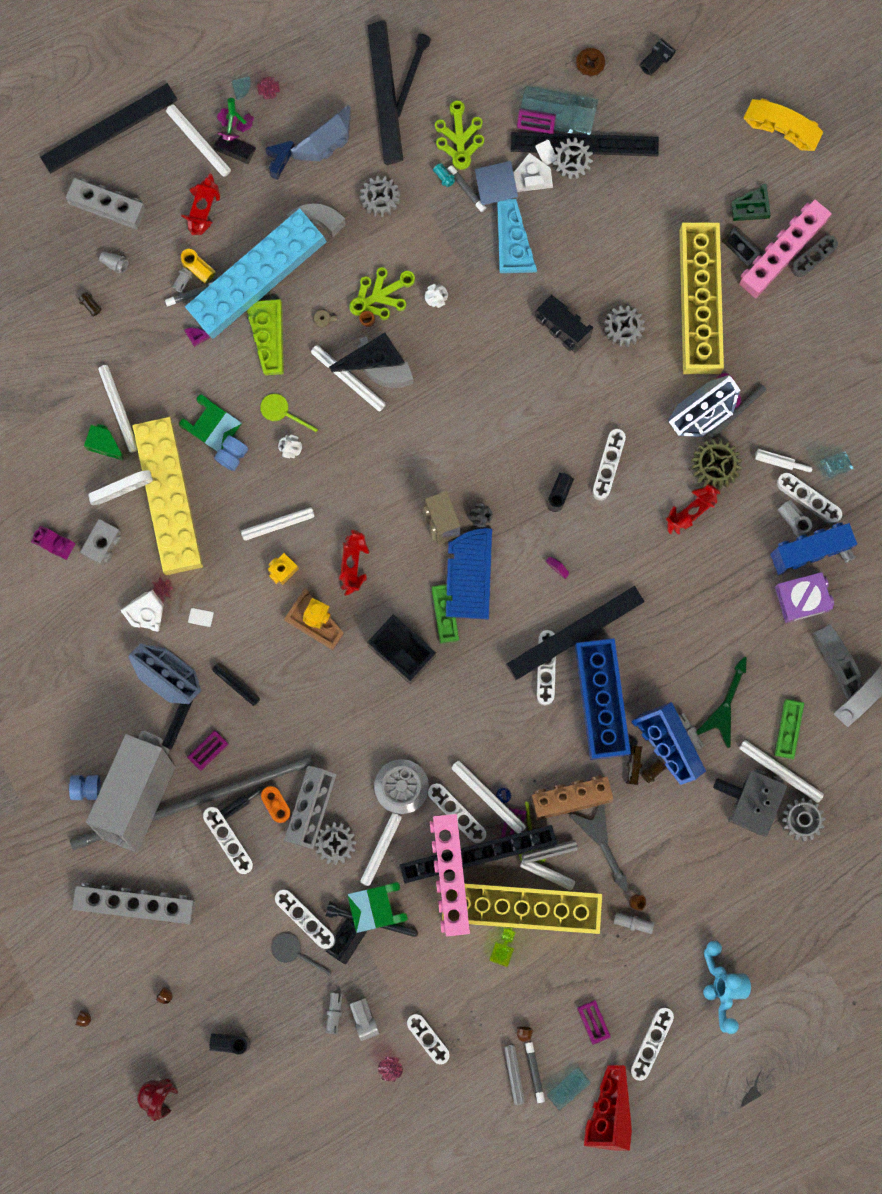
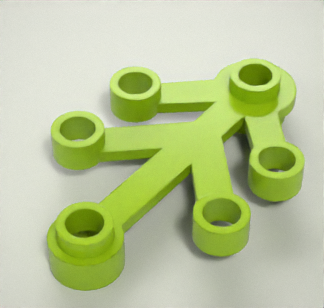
M456 100L450 105V113L454 116L456 134L446 127L444 120H437L435 122V130L444 134L455 143L457 151L447 145V140L444 137L437 139L436 146L439 150H443L453 158L452 162L455 168L464 170L471 164V155L479 147L483 146L484 137L480 134L475 135L473 143L466 150L464 149V144L477 130L482 128L483 121L480 117L473 118L471 126L463 133L462 115L464 114L465 106L461 101ZM459 105L461 108L455 109L454 106ZM479 121L480 125L476 126L474 122ZM442 124L444 127L438 128L437 125ZM476 139H481L482 142H481V143H477L475 140H476ZM443 141L445 145L440 146L438 143ZM462 157L465 161L460 162L458 159Z
M383 267L378 268L373 293L365 298L366 292L371 287V279L367 276L362 277L358 297L354 298L349 305L351 313L355 316H360L362 312L370 311L373 315L379 316L381 320L389 319V309H379L370 306L375 302L393 306L398 311H404L406 309V301L404 299H394L386 296L402 287L413 286L415 276L411 271L402 272L400 280L382 289L388 272ZM384 271L386 274L380 276L379 272ZM410 278L411 281L409 283L404 282V279ZM368 280L369 284L363 285L362 282ZM402 302L404 306L400 308L397 304ZM361 305L362 309L357 310L355 307ZM386 311L388 315L384 317L381 313Z

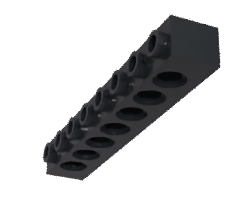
M549 825L461 848L462 867L464 869L556 845L557 841L553 826ZM452 851L442 853V859L450 861L453 858ZM437 855L399 864L404 884L439 875V872L435 873L434 861H438ZM446 870L444 874L453 872V870Z

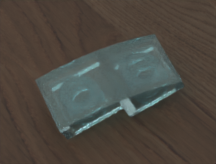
M577 1067L547 1094V1097L560 1111L575 1096L589 1086L591 1082Z

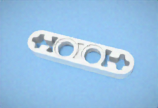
M620 429L612 430L607 439L592 491L594 498L597 500H605L609 496L626 438L625 433ZM619 434V438L622 440H618L616 447H609L608 445L613 446L614 443L612 436ZM607 452H615L617 458L613 461L608 460L606 457ZM609 469L612 476L604 478L601 475V471ZM602 482L610 483L604 486L606 493H603L602 496L598 495L599 492L596 489H600Z
M149 470L137 472L89 493L90 504L98 505L151 483L153 481L151 472Z
M784 473L778 478L777 486L781 491L827 523L835 524L842 518V511L838 506L792 474ZM786 478L789 479L790 485L794 486L795 483L797 484L793 492L790 491L792 489L790 485L783 486V480ZM797 489H805L807 492L806 497H798ZM819 499L822 502V508H814L812 505L813 500ZM826 505H827V506H829V507L827 508V510H828L829 512H831V513H832L833 511H835V512H836V515H835V516H836L837 518L834 517L833 519H831V518H830V515H831L830 513H828L827 511H825L824 514H823V513H821V512L825 509V507H826Z
M550 630L543 631L539 636L538 644L544 641L542 638H545L546 634L551 637L554 635V632ZM556 657L552 658L550 663H544L537 669V701L544 706L551 704L554 700ZM544 672L551 674L552 679L548 683L541 680V674ZM540 685L545 687L552 686V689H547V694L551 695L547 702L540 698V695L544 693V688H540Z
M441 784L431 785L428 789L429 798L445 815L457 814V821L461 815L468 816L469 824L461 826L458 823V828L473 843L483 842L486 838V831ZM433 788H440V794L445 797V794L449 796L441 805L438 803L441 799L438 796H432ZM453 801L456 804V809L453 812L446 811L444 807L446 802ZM474 822L476 826L473 828L476 831H482V839H474V833L471 830L467 833L465 829H468Z
M216 807L206 808L203 813L204 821L239 873H249L252 870L253 863L223 815ZM209 811L217 812L215 816L217 821L219 822L220 819L223 821V823L217 824L214 829L211 826L215 824L213 820L206 818L209 816ZM219 827H226L228 829L226 837L221 838L217 835ZM231 843H236L239 846V850L235 854H231L227 850L228 845ZM243 852L244 855L241 858L244 862H249L247 864L248 868L246 870L244 868L240 869L239 866L241 864L239 860L236 859L234 861L232 858L238 857Z
M288 890L277 892L275 896L277 905L318 946L323 949L333 947L335 936L291 892ZM282 894H288L289 896L287 899L291 903H293L294 900L296 901V903L290 907L289 911L286 909L289 907L287 903H280V895ZM296 907H301L304 911L303 916L300 918L293 916V910ZM312 920L318 925L314 932H310L307 929V923ZM321 928L324 929L321 932L324 936L330 935L329 941L331 943L329 945L326 943L322 945L323 939L319 935L317 938L314 937V935L320 932Z
M660 1008L656 1011L633 1061L630 1073L636 1080L642 1081L647 1078L669 1031L674 1016L668 1008ZM665 1011H667V1016L669 1017V1020H664L662 1024L663 1026H666L664 1030L663 1028L655 1026L654 1024L655 1022L660 1024L662 1018L659 1016V1014L665 1013ZM654 1029H659L662 1034L661 1038L657 1041L651 1038V1032ZM646 1047H650L653 1050V1056L650 1059H646L642 1055L643 1049ZM640 1058L644 1062H649V1065L647 1067V1065L644 1064L642 1070L645 1072L644 1075L640 1074L639 1077H637V1073L634 1071V1069L639 1068L642 1063L638 1062Z

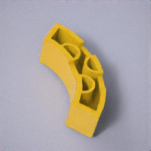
M764 98L761 100L752 99L743 117L753 129H761L771 133L776 130L785 135L784 139L803 151H815L823 134V131L815 121L809 120L787 107L772 103Z

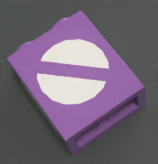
M822 572L779 583L775 586L785 623L830 612L833 609L834 600L832 595L828 593V580L826 576L823 577Z

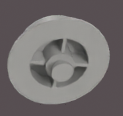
M399 759L387 763L380 769L375 779L374 789L379 803L385 809L397 814H407L417 810L424 803L428 795L429 783L424 770L418 764L410 760Z

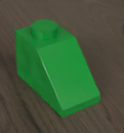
M97 424V426L91 425L84 444L86 450L123 461L124 456L108 427Z

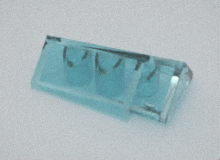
M526 86L521 108L556 114L554 130L567 133L576 131L590 135L599 99ZM522 121L523 123H528V124H532V125H538V126H543V127H549V128H550V125L536 124V123H532V122Z

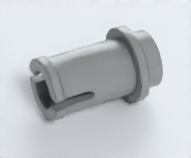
M185 268L179 270L180 274L174 285H172V288L179 293H183L189 279H192L193 273Z

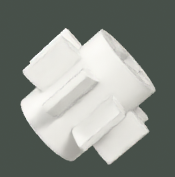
M440 284L428 286V291L425 292L426 302L430 306H437L438 308L445 305L444 301L448 298L446 288L440 286Z
M285 435L279 441L278 449L283 452L282 457L295 458V456L300 454L302 444L298 442L297 436Z

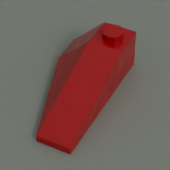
M609 1065L599 1088L601 1093L598 1101L594 1102L592 1107L594 1108L591 1120L588 1119L586 1124L584 1146L613 1151H630L632 1126L626 1066Z

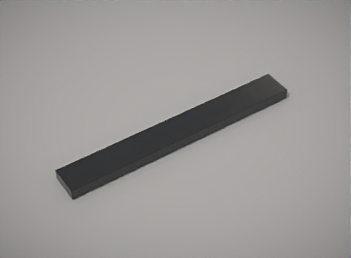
M381 20L367 26L384 164L388 166L404 160L387 22Z
M168 83L45 153L40 158L51 174L176 102L177 97Z
M511 132V152L538 153L536 145L549 140L554 153H558L555 147L560 148L561 141L565 144L567 143V138H569L573 142L574 137H576L578 143L584 140L583 146L589 145L587 152H592V155L654 157L659 155V137ZM569 146L571 150L580 148L578 146Z
M633 586L506 663V666L516 681L645 601L637 588Z

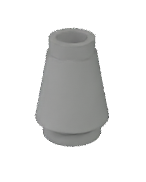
M105 251L101 253L99 258L100 262L116 273H124L129 264L125 256Z

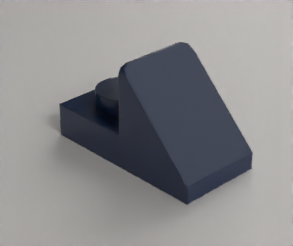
M287 141L266 148V154L274 158L269 166L272 178L279 179L291 157L290 149L294 147V142Z

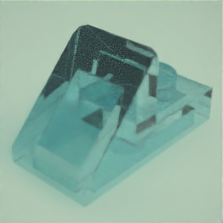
M846 452L824 458L818 464L826 481L854 469Z

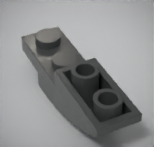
M828 624L813 632V635L828 667H832L848 700L863 685L860 679L862 675L845 644L833 627Z

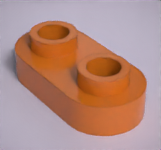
M266 787L261 793V799L272 819L277 823L288 821L291 811L282 794L276 787ZM270 793L275 794V798L273 800L268 799V795ZM279 810H284L285 814L283 817L277 815Z

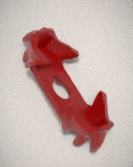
M211 173L208 174V177L201 184H197L189 189L192 195L195 196L189 215H181V217L187 220L188 230L193 236L202 235L213 224V221L208 220L214 197H216V201L220 200L219 188L214 183ZM203 198L207 202V207L200 210L197 208V203Z
M707 484L706 487L693 490L692 493L697 498L680 513H677L676 506H673L669 516L666 517L669 534H672L673 530L675 533L680 534V528L688 529L693 525L692 522L710 507L714 508L717 503V494H720L719 489ZM699 507L697 513L689 514L692 508Z
M351 530L352 535L345 538L346 542L342 543L344 547L339 580L343 582L340 588L346 590L345 596L359 591L362 583L367 580L366 574L360 577L357 576L360 551L366 554L370 552L365 542V535L357 530ZM352 556L354 561L351 568L347 565V559Z

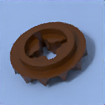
M595 48L582 50L576 58L577 70L582 75H588L589 77L598 76L605 67L604 55ZM588 60L595 61L593 64L594 68L591 65H586Z

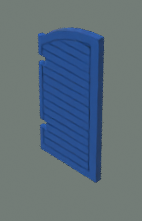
M492 528L469 531L448 543V553L454 554V559H448L446 595L452 596V601H446V617L489 619Z

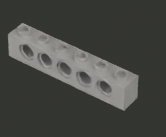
M82 883L81 887L76 886L72 910L192 924L195 901L190 900L191 896L179 895V899L171 898V894L159 893V896H152V891L140 890V894L132 893V889L128 888L112 891V886L101 885V889L93 888L94 884ZM94 893H98L100 896V901L97 904L91 902V896ZM117 895L120 902L114 907L111 905L110 899L112 896ZM132 898L139 900V906L136 909L130 907V900ZM152 900H156L159 904L158 909L154 912L149 908V903ZM173 902L178 905V911L175 914H171L168 910L169 905Z

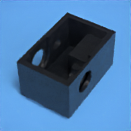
M394 614L367 642L368 647L410 685L436 658V652Z

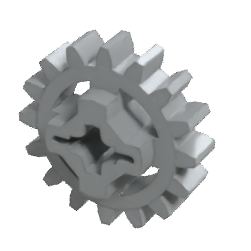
M574 137L573 142L569 138H567V143L565 144L561 141V147H555L558 153L553 154V157L557 158L553 164L559 165L556 171L562 170L561 175L563 177L567 173L569 179H571L572 175L579 178L578 173L585 175L584 169L590 170L587 164L593 162L589 158L593 153L587 152L589 145L583 146L584 140L578 143L576 137ZM569 146H578L580 148L571 150ZM562 151H564L565 159L561 162L560 156ZM570 154L573 156L577 154L576 162L568 161ZM585 154L584 164L581 165V157ZM572 166L575 167L577 170L571 171L565 168Z
M379 176L376 177L375 181L370 178V184L364 183L365 189L360 190L362 194L360 201L363 202L362 207H368L367 213L369 214L373 211L375 217L378 213L381 214V217H384L385 212L391 215V209L395 211L397 209L395 204H400V199L398 198L400 197V192L397 191L398 185L393 186L392 179L387 182L386 176H384L383 180H380ZM390 191L393 195L392 199L388 196ZM368 194L372 197L371 202L368 200Z
M619 306V311L613 308L612 314H607L606 318L608 320L604 322V325L607 327L604 328V332H609L607 339L613 338L612 344L619 342V347H621L625 343L629 347L630 342L636 344V338L641 339V333L645 330L641 326L644 325L645 321L640 320L642 314H635L637 309L630 311V307L627 306L626 310H623V307ZM628 322L627 327H625L624 329H622V331H620V330H621V326H623L624 324H626V323ZM612 324L616 328V333L612 329Z
M333 822L331 828L326 824L325 831L319 829L321 836H317L316 839L319 842L314 845L319 847L316 854L322 853L320 859L324 860L327 858V864L334 861V864L338 865V860H341L344 864V858L351 859L352 857L349 853L356 851L352 848V845L357 844L356 841H352L355 835H349L350 828L348 827L344 830V824L342 823L337 827L336 823ZM338 831L344 833L348 840H342L339 837ZM331 832V837L323 841L325 835ZM334 835H336L337 841L341 842V845L337 846L336 853L334 847L330 846V843L334 841ZM343 847H348L347 851L343 855L339 856V852L341 851V849ZM323 848H329L332 851V857L327 855Z

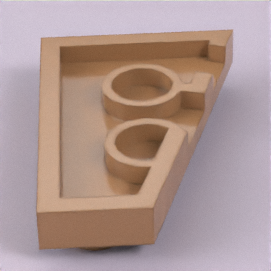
M305 588L284 621L331 650H334L344 633L331 617L326 624H322L320 629L310 627L303 621V614L312 599V596Z

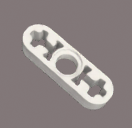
M411 1015L407 1021L409 1030L435 1063H446L449 1059L448 1049L421 1015ZM413 1018H415L416 1020H421L419 1024L422 1027V1029L425 1026L428 1028V1030L423 1031L420 1034V1036L416 1034L417 1032H420L417 1027H411V1024L413 1023ZM426 1033L434 1036V1042L431 1045L423 1043L422 1038ZM439 1042L440 1046H437L439 1051L444 1050L446 1052L444 1054L445 1059L439 1058L437 1060L435 1058L437 1056L435 1050L433 1049L430 1052L428 1049L434 1047Z

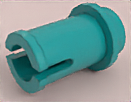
M442 163L434 167L433 172L440 178L443 186L450 187L454 184V175L450 174Z

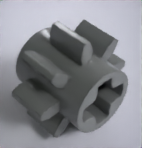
M477 503L475 505L476 508H471L469 519L473 522V525L486 527V523H490L492 520V510L488 505H484V503Z

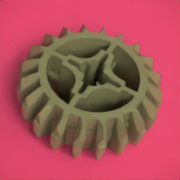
M712 439L711 445L708 441H705L704 447L699 445V451H694L693 455L695 457L691 459L694 465L691 466V470H697L693 476H700L697 482L700 483L704 480V487L707 484H711L713 487L717 485L719 490L722 489L723 485L728 488L730 486L729 482L734 484L735 478L740 476L739 472H737L742 470V466L737 465L742 463V459L737 458L740 452L734 453L733 451L736 447L732 446L729 448V441L723 445L722 439H719L718 444H716L715 439ZM716 451L724 453L725 456H719ZM708 453L709 463L702 467V457ZM714 461L721 463L718 468L713 465ZM730 461L731 471L726 476L724 465ZM713 472L720 478L711 477L707 473Z

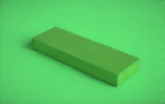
M447 584L432 586L440 644L459 641L456 617H446V601H452V596L446 595Z
M784 699L774 756L794 760L804 702Z

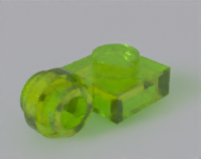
M504 928L501 937L504 943L495 942L489 961L508 967L514 948L507 946L508 942L512 943L516 933L512 931V928Z

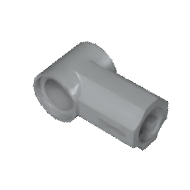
M791 499L777 510L791 526L796 536L799 537L810 532L812 528L811 520L802 514ZM799 523L805 524L806 527H807V530H805V531L800 530V529L798 528V524H799Z
M366 998L351 1003L350 1007L356 1021L355 1026L360 1040L364 1041L380 1035Z

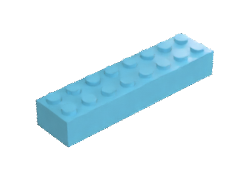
M299 208L188 303L185 308L206 333L214 339L327 241Z

